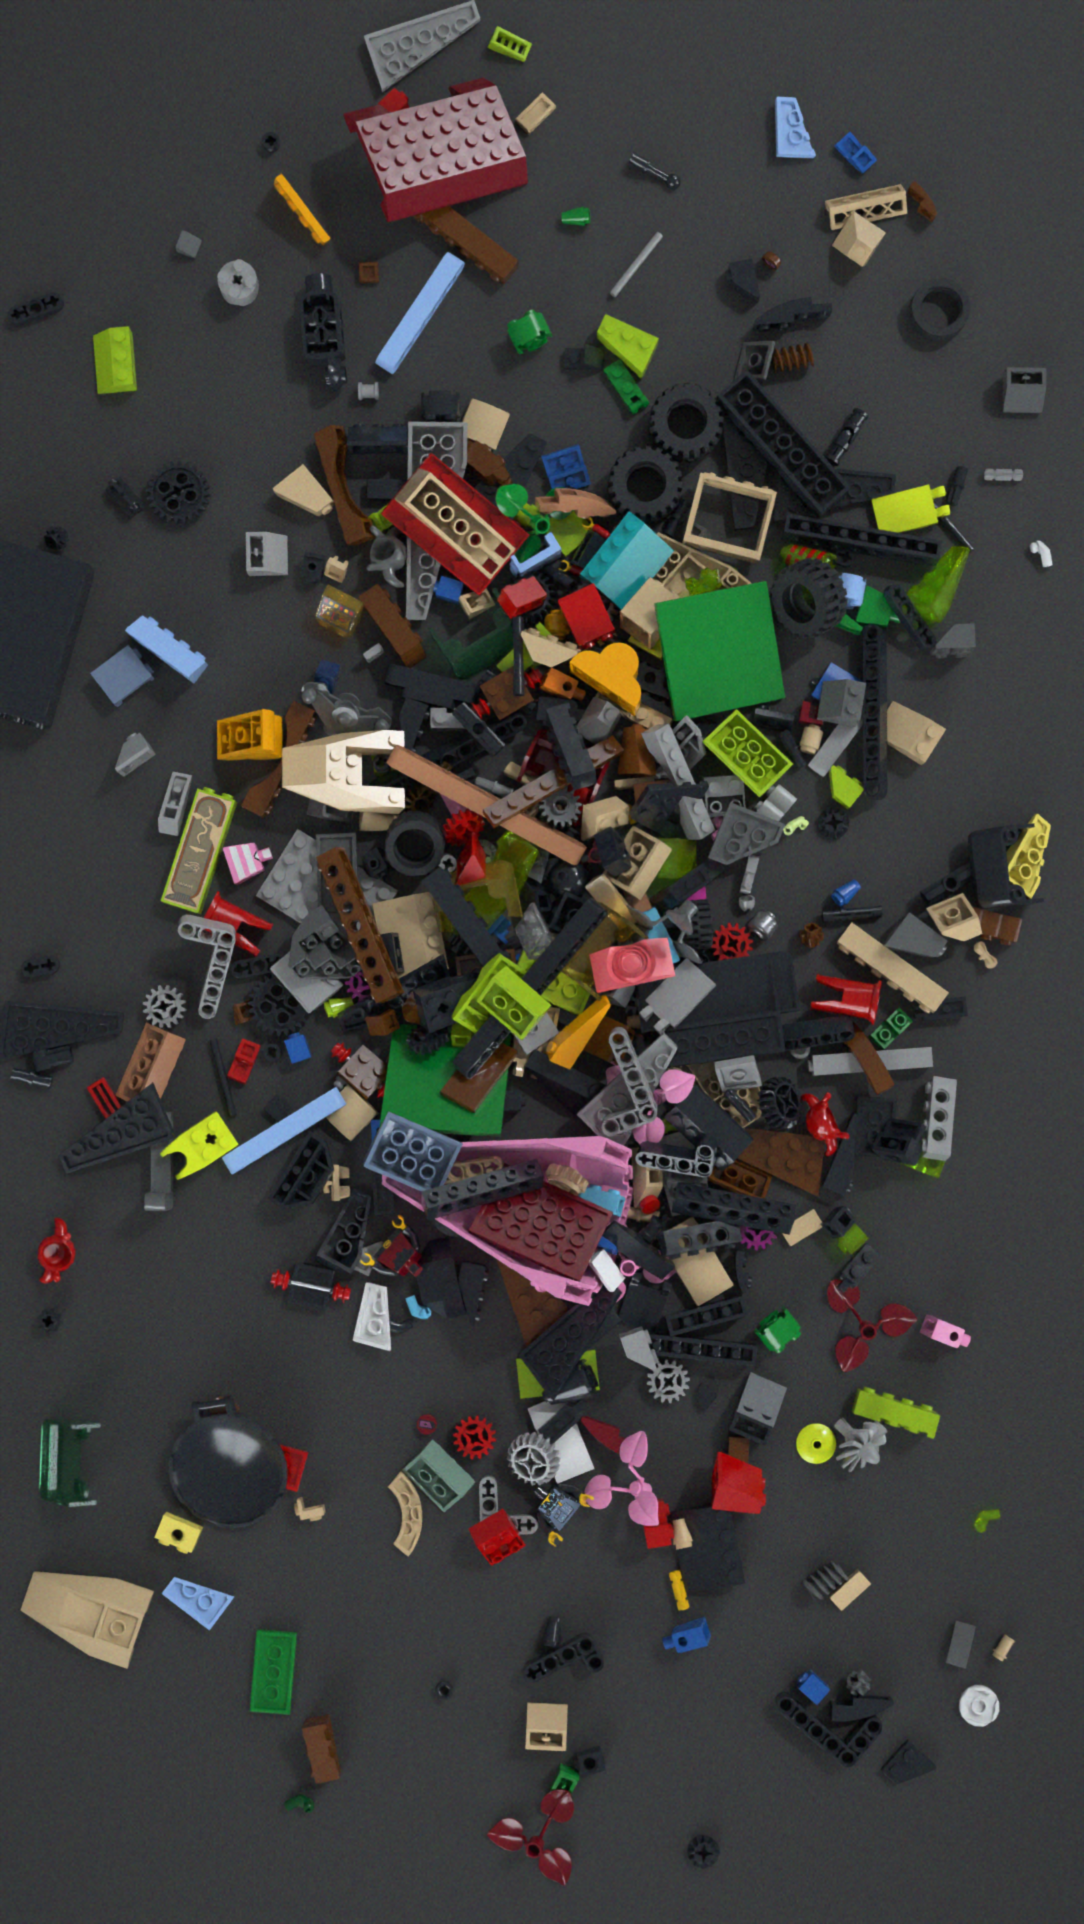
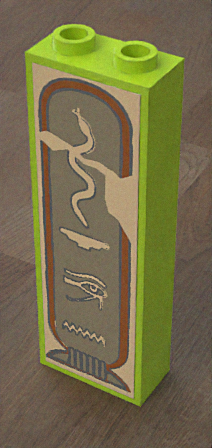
M206 787L203 790L197 788L161 898L163 903L198 914L202 913L237 806V802L233 800L234 796L222 793V796L214 794L215 790Z

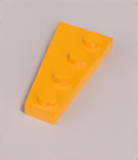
M281 173L274 181L276 190L286 199L292 211L298 214L299 220L304 227H308L311 230V236L316 243H321L324 246L329 242L330 237Z

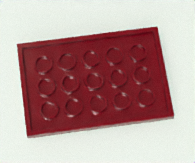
M504 1163V1168L510 1166V1165ZM543 1181V1188L482 1205L469 1229V1233L565 1278L580 1282L611 1220L613 1212Z

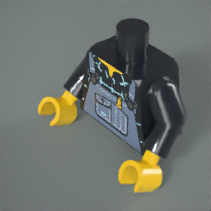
M561 1483L558 1486L554 1484L549 1491L542 1485L537 1486L533 1494L541 1501L537 1505L538 1511L536 1515L540 1527L549 1537V1543L556 1547L554 1544L556 1537L563 1541V1538L556 1532L559 1533L581 1505L590 1507L586 1504V1499L594 1500L593 1496L585 1494L577 1486Z

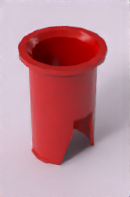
M217 891L204 916L206 919L230 924L236 931L241 922L266 930H271L273 923H269L222 899L221 895H219L220 891ZM203 929L210 933L212 932L210 929ZM236 932L234 945L257 957L260 950L243 935ZM228 933L222 935L224 938L231 937Z
M817 973L816 980L818 983L843 992L842 1002L836 1000L811 1002V1010L868 1019L871 1025L875 1024L882 985L881 980L878 983L870 984L819 975Z

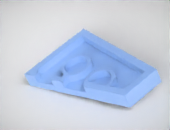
M776 97V157L814 158L816 154L810 145V137L805 130L803 117L796 98Z
M177 1577L172 1579L162 1593L208 1630L212 1628L234 1598V1596Z

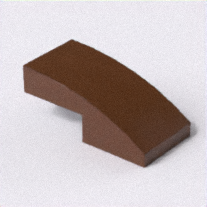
M913 181L909 186L907 194L920 203L917 212L933 223L938 214L936 207L926 191L916 181Z

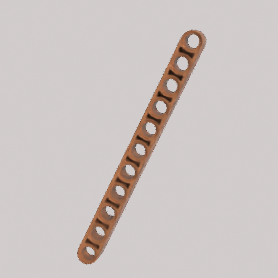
M396 744L386 762L394 769L485 817L483 809L500 800L496 796L403 746ZM521 812L500 824V826L573 865H578L587 848L581 842L546 825L525 812Z

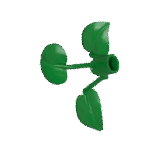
M508 484L497 489L496 504L498 509L508 517H515L519 510H521L531 519L530 525L534 529L527 532L529 537L514 553L518 562L523 563L538 554L541 541L537 535L548 532L550 529V518L548 514H545V517L541 514L534 516L522 507L528 501L526 489L519 484ZM565 487L553 488L546 494L545 497L554 496L555 489ZM553 511L550 513V516L554 519L562 520L568 517L572 511Z

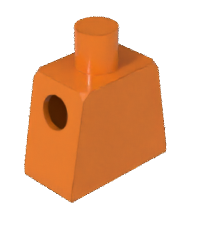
M554 668L545 671L544 679L541 680L542 684L538 687V690L559 699L571 700V698L582 701L586 693L585 690L577 687L578 680ZM563 684L566 685L567 691L563 689Z

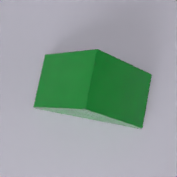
M560 1763L550 1791L565 1789L572 1794L579 1781V1771L577 1772V1769Z

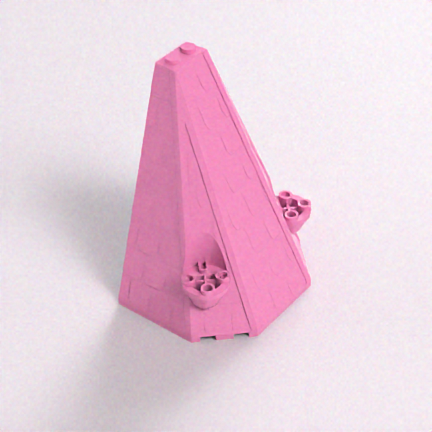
M602 1136L461 1142L463 1145L455 1161L499 1156L503 1159L504 1163L513 1166L537 1159L544 1175L543 1181L545 1182L548 1179L545 1175L549 1164L554 1163L561 1166L566 1165L577 1170L589 1182L587 1187L593 1184L602 1187L601 1191L608 1192L609 1189L620 1191V1195L626 1198L621 1217L612 1215L609 1224L615 1220L625 1226L633 1198V1188L629 1187V1180L633 1179V1166L628 1165V1160L632 1157L631 1149ZM492 1162L490 1166L485 1167V1172L487 1167H494L496 1170L499 1165H495L494 1162ZM470 1165V1169L473 1173L480 1172V1167L478 1165ZM451 1168V1172L453 1175H461V1170L459 1168ZM382 1175V1185L424 1212L421 1204V1191ZM482 1205L435 1218L530 1280L531 1286H535L538 1292L544 1293L547 1291L557 1298L589 1306L592 1302V1292L598 1293L603 1286L602 1281L590 1265H588L581 1281H574L470 1234L469 1229ZM607 1252L612 1261L615 1263L617 1255H613Z

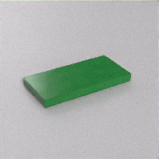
M257 1629L250 1712L290 1715L297 1632Z

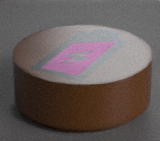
M767 251L762 256L763 263L769 269L776 271L781 266V260L775 253Z

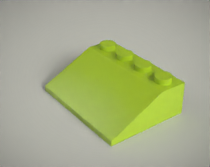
M737 709L702 741L759 798L793 765Z

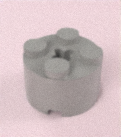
M238 259L225 264L221 268L217 278L224 299L230 304L240 306L252 303L256 299L259 290V281L252 266Z

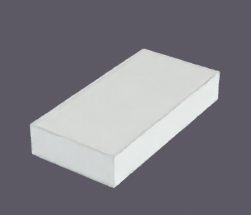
M600 1248L592 1256L589 1265L607 1290L614 1292L625 1277L604 1249Z

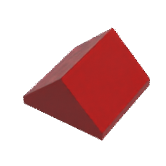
M474 832L471 833L456 860V885L459 884L460 886L486 878V854Z

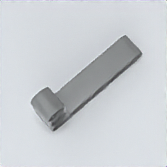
M183 915L178 923V933L182 938L214 945L199 1000V1015L202 1018L210 1019L217 1012L235 944L236 930L227 923L193 915ZM185 924H189L192 926V928L185 929L182 926ZM210 929L212 932L206 934L202 930ZM228 933L231 937L224 938L222 935ZM223 951L226 955L220 956L217 953ZM215 969H219L222 972L219 974H215L212 971ZM215 987L217 990L209 991L208 988ZM204 1005H211L212 1008L206 1009V1008H204L203 1006H204Z
M623 1027L612 1029L609 1043L635 1105L604 1117L601 1128L602 1132L607 1136H615L655 1120L658 1111L657 1104L629 1035ZM621 1034L624 1040L617 1042L613 1039V1036ZM623 1052H628L631 1055V1059L624 1060L620 1055ZM636 1071L639 1076L633 1079L629 1077L628 1073ZM638 1089H643L646 1095L639 1097L635 1092ZM647 1107L652 1108L654 1113L646 1115L643 1109ZM630 1114L635 1117V1120L628 1122L624 1117ZM610 1121L614 1122L616 1124V1127L614 1129L607 1128L606 1123Z

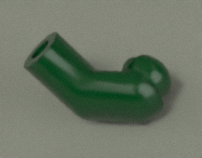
M299 1794L285 1801L284 1806L287 1811L300 1807L305 1810V1813H311L314 1810V1801L309 1797Z

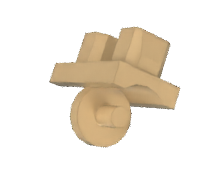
M335 1164L333 1165L334 1172L331 1175V1181H327L323 1190L324 1193H330L329 1185H331L332 1201H340V1198L350 1197V1186H339L340 1178H349V1168Z

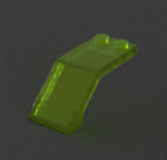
M509 830L496 842L498 849L486 873V878L481 879L464 897L466 902L470 900L477 909L474 911L478 918L482 916L488 924L486 930L520 895L539 853L534 846Z

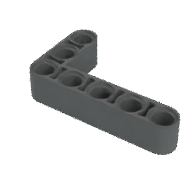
M166 1112L173 1128V1112ZM173 1139L151 1146V1192L145 1194V1211H168L173 1208V1153L167 1154L164 1157L160 1155V1152L173 1142Z

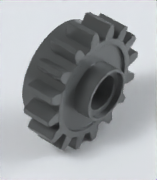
M568 786L538 802L541 804L538 807V811L542 812L540 818H544L546 820L545 824H551L552 828L559 826L560 829H563L564 825L568 828L571 827L572 822L576 823L578 820L577 816H580L582 812L578 810L581 808L582 803H577L580 797L573 796L574 790L568 792ZM556 805H561L564 810H558Z

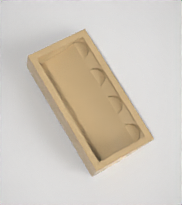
M692 1216L669 1230L698 1224ZM698 1235L697 1241L702 1244L703 1238ZM679 1238L678 1243L680 1247L684 1248L685 1243ZM706 1249L700 1250L698 1255L688 1256L687 1253L680 1254L681 1258L671 1260L674 1262V1269L696 1306L707 1302L733 1286L715 1252L706 1253Z

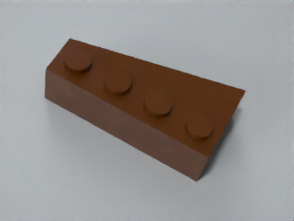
M376 584L358 597L372 620L379 626L386 640H389L397 656L401 657L405 667L412 668L427 657L421 646L422 638L417 632L413 633L411 631V623L406 617H401L400 613L402 611L396 602L393 604L390 602L391 596L385 588L381 589Z

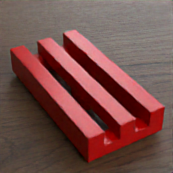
M105 1077L86 1088L106 1119L110 1115H108L93 1088H97L111 1113L115 1112V1109L101 1088V1083L104 1085L117 1109L122 1105Z

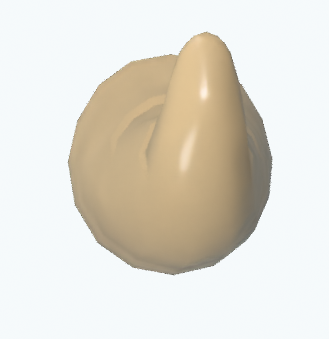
M360 812L359 831L388 830L389 825L399 815Z

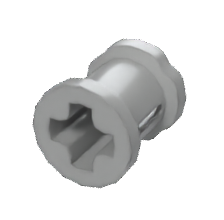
M358 382L359 400L363 398L379 400L378 382H375V384H362V382Z
M444 853L439 867L441 866L442 869L447 868L449 872H452L457 865L456 859L452 854ZM449 858L452 864H448L447 867H445L443 860L447 861V859Z

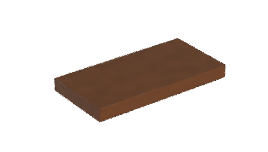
M501 1043L472 1078L467 1079L456 1070L442 1088L440 1094L475 1113L516 1058L518 1051Z

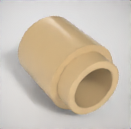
M809 724V727H804L799 744L801 752L815 755L816 751L819 750L823 731L820 730L821 727Z

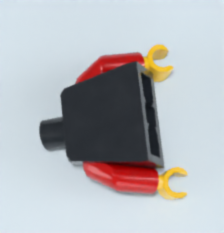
M591 517L586 518L591 522L589 526H585L582 523V527L588 531L571 562L561 561L567 564V568L563 570L564 572L570 571V574L578 577L610 536L607 530L598 524H594Z

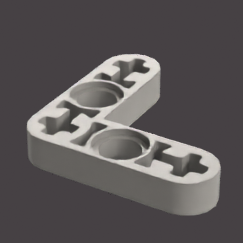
M490 1475L484 1476L479 1484L480 1522L498 1512L497 1481ZM486 1480H490V1483L494 1484L490 1488V1494L494 1493L495 1497L490 1495L482 1497V1494L487 1493L486 1487L482 1485L486 1483ZM486 1500L494 1502L495 1506L490 1511L485 1510L483 1507V1503ZM529 1514L509 1515L511 1520L514 1521L516 1529H518L517 1519H521L520 1523H527V1519H531V1523H535L531 1529H527V1526H521V1530H518L519 1534H533L536 1532L538 1521L535 1516Z

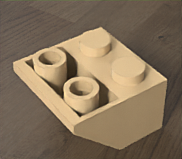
M527 1702L525 1749L566 1751L568 1704Z

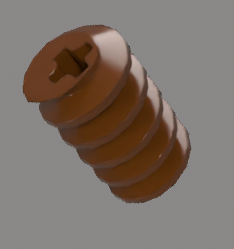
M805 343L803 348L800 344H797L796 350L792 345L789 346L788 351L785 347H782L780 352L777 348L773 350L772 367L774 374L777 373V368H780L781 372L784 373L785 366L788 367L789 371H792L793 365L799 370L800 364H803L804 368L807 369L808 362L814 367L813 352L808 343Z

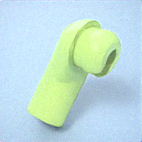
M799 816L788 822L783 831L786 835H791L797 827L804 830L809 822L804 819L805 817Z

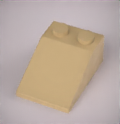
M892 701L887 709V744L918 764L923 765L946 729L931 719ZM875 728L873 735L877 734L878 728Z

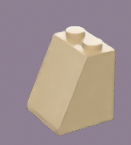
M650 577L620 611V628L651 650L660 638L654 603L680 597L675 592L668 591L659 580H653Z

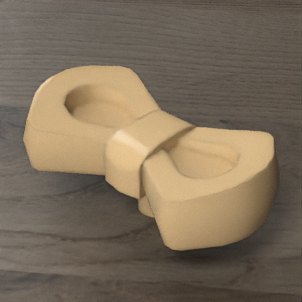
M977 942L974 945V951L981 955L978 957L979 960L983 959L987 968H994L997 965V959L989 954L984 942Z

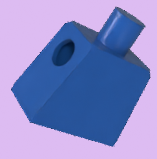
M704 1616L674 1627L671 1635L663 1637L662 1640L666 1650L675 1647L677 1653H682L708 1646L711 1634Z

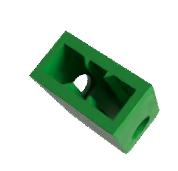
M866 586L863 603L858 608L855 622L863 627L875 624L882 629L887 627L889 620L900 623V620L885 600L884 594Z

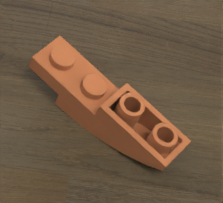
M558 488L555 489L554 496L535 497L537 509L544 514H550L553 511L571 512L574 510L578 517L585 519L591 516L608 517L609 515L616 514V510L610 502L600 496L582 490Z

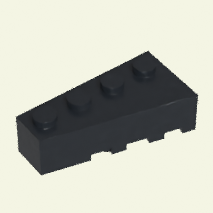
M568 702L546 709L548 723L546 737L548 743L553 744L554 756L559 757L560 769L565 770L564 775L567 783H571L573 789L577 790L597 784L596 771L587 748L585 749L581 733H578L575 717H571V707Z

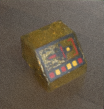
M327 585L322 594L315 617L318 620V624L328 629L330 626L336 629L335 633L344 638L346 635L352 637L362 618L361 612L364 604L358 599Z

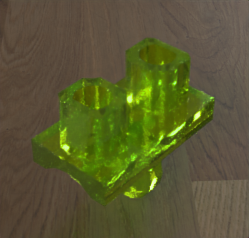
M707 567L701 571V578L696 580L694 577H690L685 581L686 589L689 591L690 596L716 591L722 586L720 571L717 568L711 570Z

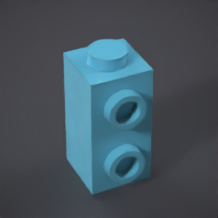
M590 1184V1187L586 1188L585 1193H579V1197L612 1211L614 1216L621 1217L626 1198L620 1195V1191L609 1189L608 1192L601 1191L602 1187Z

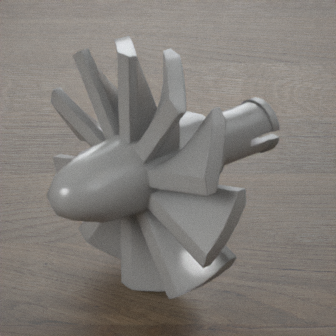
M844 1418L836 1422L835 1428L845 1437L846 1441L839 1448L848 1447L836 1457L837 1461L845 1458L840 1465L843 1469L851 1463L848 1471L852 1472L860 1458L861 1468L865 1467L866 1462L877 1464L880 1461L879 1446L886 1443L885 1434L887 1433L886 1428L877 1420L874 1423L864 1422L863 1429L858 1430L853 1429Z

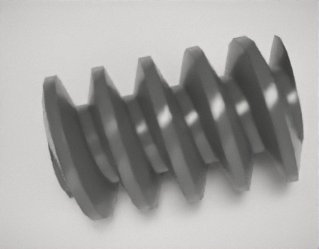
M830 1560L831 1568L824 1565V1573L817 1570V1578L810 1575L811 1582L803 1580L805 1588L815 1602V1596L823 1599L822 1591L827 1595L830 1594L828 1587L835 1590V1582L842 1585L841 1578L849 1580L838 1563L835 1564Z

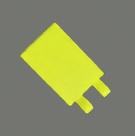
M928 484L871 499L878 529L903 533L938 524L937 518L950 515L949 505L935 509L933 503L934 498L946 496L944 486L930 490Z

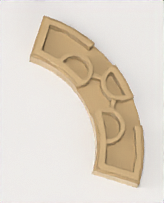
M400 1471L388 1486L397 1497L402 1509L401 1530L393 1544L409 1557L420 1536L422 1506L416 1488L410 1479Z

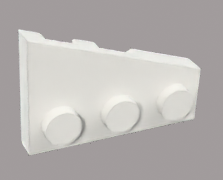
M366 1282L353 1341L390 1351L391 1340L387 1287Z

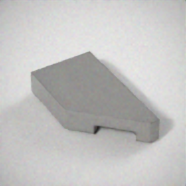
M380 1241L362 1248L360 1260L363 1262L369 1261V1256L364 1253L370 1254L372 1260H375L373 1256L382 1247L384 1242ZM359 1260L354 1270L369 1276L372 1268H370V1265H363Z

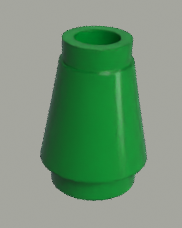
M582 206L562 212L563 224L586 226V224L591 222L589 207L585 208Z

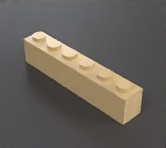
M853 923L849 925L837 942L839 950L846 955L850 953L855 956L854 960L863 967L866 964L872 969L870 972L878 978L882 976L888 980L887 984L894 990L899 988L904 992L903 996L911 1002L913 1000L917 1001L920 1004L919 1008L928 1014L929 1012L934 1014L949 993Z

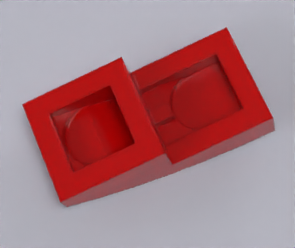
M242 1038L227 1078L246 1085L261 1045Z

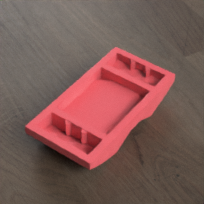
M668 938L644 939L631 945L609 947L589 955L597 993L676 976Z

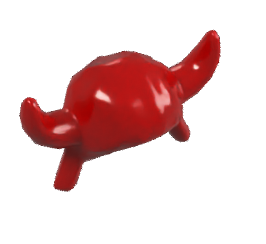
M827 1092L821 1101L813 1094H802L800 1100L806 1101L810 1107L806 1114L807 1129L815 1139L826 1142L827 1150L824 1155L831 1156L837 1149V1138L849 1139L847 1132H840L827 1102L831 1099V1094Z
M58 1217L54 1218V1235L44 1238L38 1247V1260L45 1268L39 1281L44 1284L50 1283L53 1280L56 1283L59 1282L61 1279L60 1272L67 1270L74 1263L76 1249L70 1240L71 1234L67 1233V1225L63 1219Z

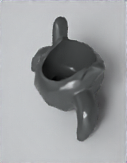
M371 526L369 528L370 532L376 536V539L371 547V564L367 566V570H379L383 572L387 583L394 587H404V584L395 576V571L405 565L407 558L406 545L397 538V535L403 534V532L397 527H392L385 535L376 527Z

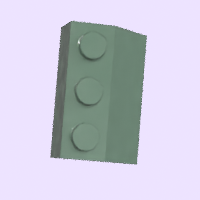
M433 1439L402 1469L443 1512L460 1500L475 1483L470 1475Z

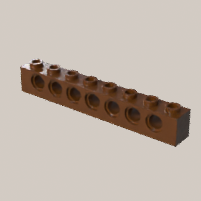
M335 847L317 856L318 869L323 873L326 880L325 886L333 897V905L340 914V922L347 931V939L354 948L357 962L361 965L363 978L369 984L371 997L376 1003H384L403 994L404 990L394 970L345 848ZM335 867L338 869L337 875L334 874ZM343 885L345 886V892H344V894L342 893V890H341ZM350 903H352L353 910L351 912L349 910ZM358 921L360 922V929H359V930L357 929V926H356ZM365 940L368 941V947H367V948H365V946H364V941H365ZM373 958H374L375 961H376L375 966L372 965V959H373ZM380 976H382V978H383V984H382V985H381L380 982H379Z

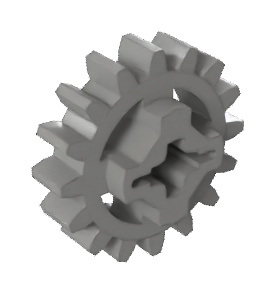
M166 985L165 990H163L162 986H158V991L151 989L152 995L146 994V998L149 999L148 1002H143V1005L147 1006V1009L143 1010V1012L149 1013L146 1019H153L152 1025H156L159 1022L160 1028H163L164 1024L171 1028V1022L176 1025L179 1024L177 1018L183 1019L184 1016L181 1012L187 1010L182 1007L186 1003L185 1000L180 999L183 994H176L177 988L170 991L169 985ZM166 993L172 995L176 1000H169ZM158 997L156 1004L152 1005L154 999ZM163 1002L171 1004V1006L166 1008V1012L165 1010L157 1009L163 1006ZM177 1008L176 1014L172 1017L171 1013ZM154 1013H160L163 1020L157 1018Z
M665 1359L664 1364L657 1363L658 1367L652 1370L653 1373H647L651 1380L646 1381L647 1385H652L649 1388V1392L655 1391L653 1396L655 1399L660 1396L661 1402H664L666 1398L669 1403H672V1398L679 1401V1394L682 1396L686 1395L683 1389H689L685 1382L690 1381V1378L684 1376L688 1371L681 1370L683 1367L681 1363L676 1366L675 1360L669 1364L668 1360ZM664 1368H673L670 1372L662 1371ZM679 1374H680V1376H681V1385H680V1386H679V1384H677V1380H676V1378L678 1377ZM656 1376L660 1379L658 1388L655 1386ZM672 1377L671 1380L673 1383L671 1385H664V1378ZM666 1390L674 1391L672 1394H664Z

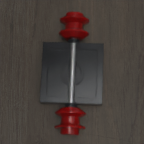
M295 1263L292 1278H290L288 1271L285 1274H280L279 1269L277 1273L273 1272L271 1284H274V1289L277 1286H282L284 1291L289 1284L290 1291L287 1302L327 1310L330 1294L334 1301L340 1298L343 1303L345 1300H349L351 1288H348V1284L345 1287H341L340 1282L334 1285L333 1289L332 1283L335 1270L303 1263Z

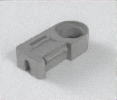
M749 855L739 893L750 894L759 856Z

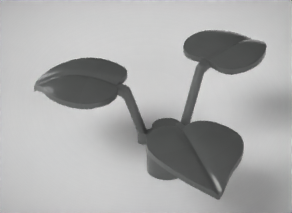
M685 900L679 908L675 907L674 910H667L666 915L657 921H651L647 915L630 907L629 904L627 905L632 918L640 926L648 930H652L653 926L669 918L671 922L682 930L678 942H673L676 951L685 959L688 958L691 962L702 964L703 961H701L696 951L683 943L684 934L692 935L693 933L691 918L698 911L694 903Z

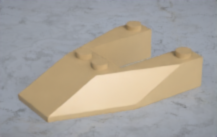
M377 730L340 733L282 748V788L342 811L400 814L405 808L404 788L362 786V755L376 756L385 754L389 757L396 744L404 747V731Z

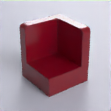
M803 701L800 707L798 723L822 727L824 721L817 720L819 706H813L811 702Z

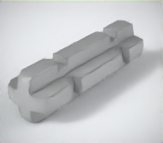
M985 469L984 471L985 480L1011 481L1013 479L1014 481H1021L1023 478V470L1015 469L1014 471L1012 469Z

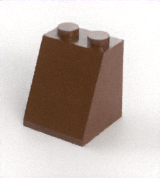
M604 1016L583 1051L617 1066V1060L609 1043L610 1032L615 1027H623L627 1031L631 1043L637 1032L620 1022ZM615 1034L613 1039L621 1042L624 1040V1037L621 1034ZM623 1052L620 1055L622 1059H624L627 1052Z

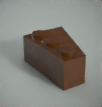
M330 1714L307 1718L302 1726V1734L306 1742L307 1758H310L311 1778L315 1779L316 1784L340 1779L341 1770Z

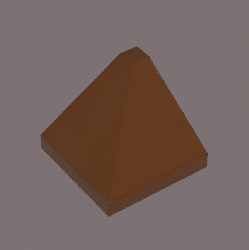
M251 999L233 1005L236 1026L251 1021V1018L255 1015V1013L248 1012V1010L253 1008L252 1005L248 1004V1002L252 1001Z

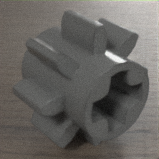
M853 1670L846 1677L848 1684L845 1687L855 1697L858 1693L864 1696L871 1689L869 1684L871 1679L862 1670L859 1673Z

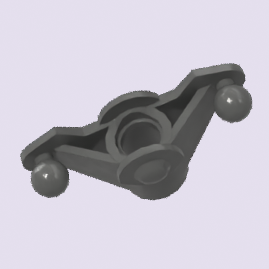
M307 682L302 686V700L307 704H312L324 723L323 730L329 736L340 733L390 729L392 720L380 707L368 710L362 708L360 700L354 694L341 693L336 697L329 693L325 683Z

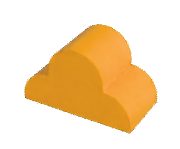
M613 643L605 647L600 654L594 651H582L571 659L570 673L634 717L637 714L641 702V688L636 680L639 661L632 647L624 643Z
M261 709L217 720L218 760H273L282 758V717L274 715V711Z

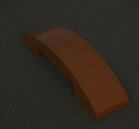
M853 1021L855 1037L850 1041L843 1042L845 1047L848 1046L867 1075V1081L875 1093L879 1095L892 1088L894 1082L868 1038Z

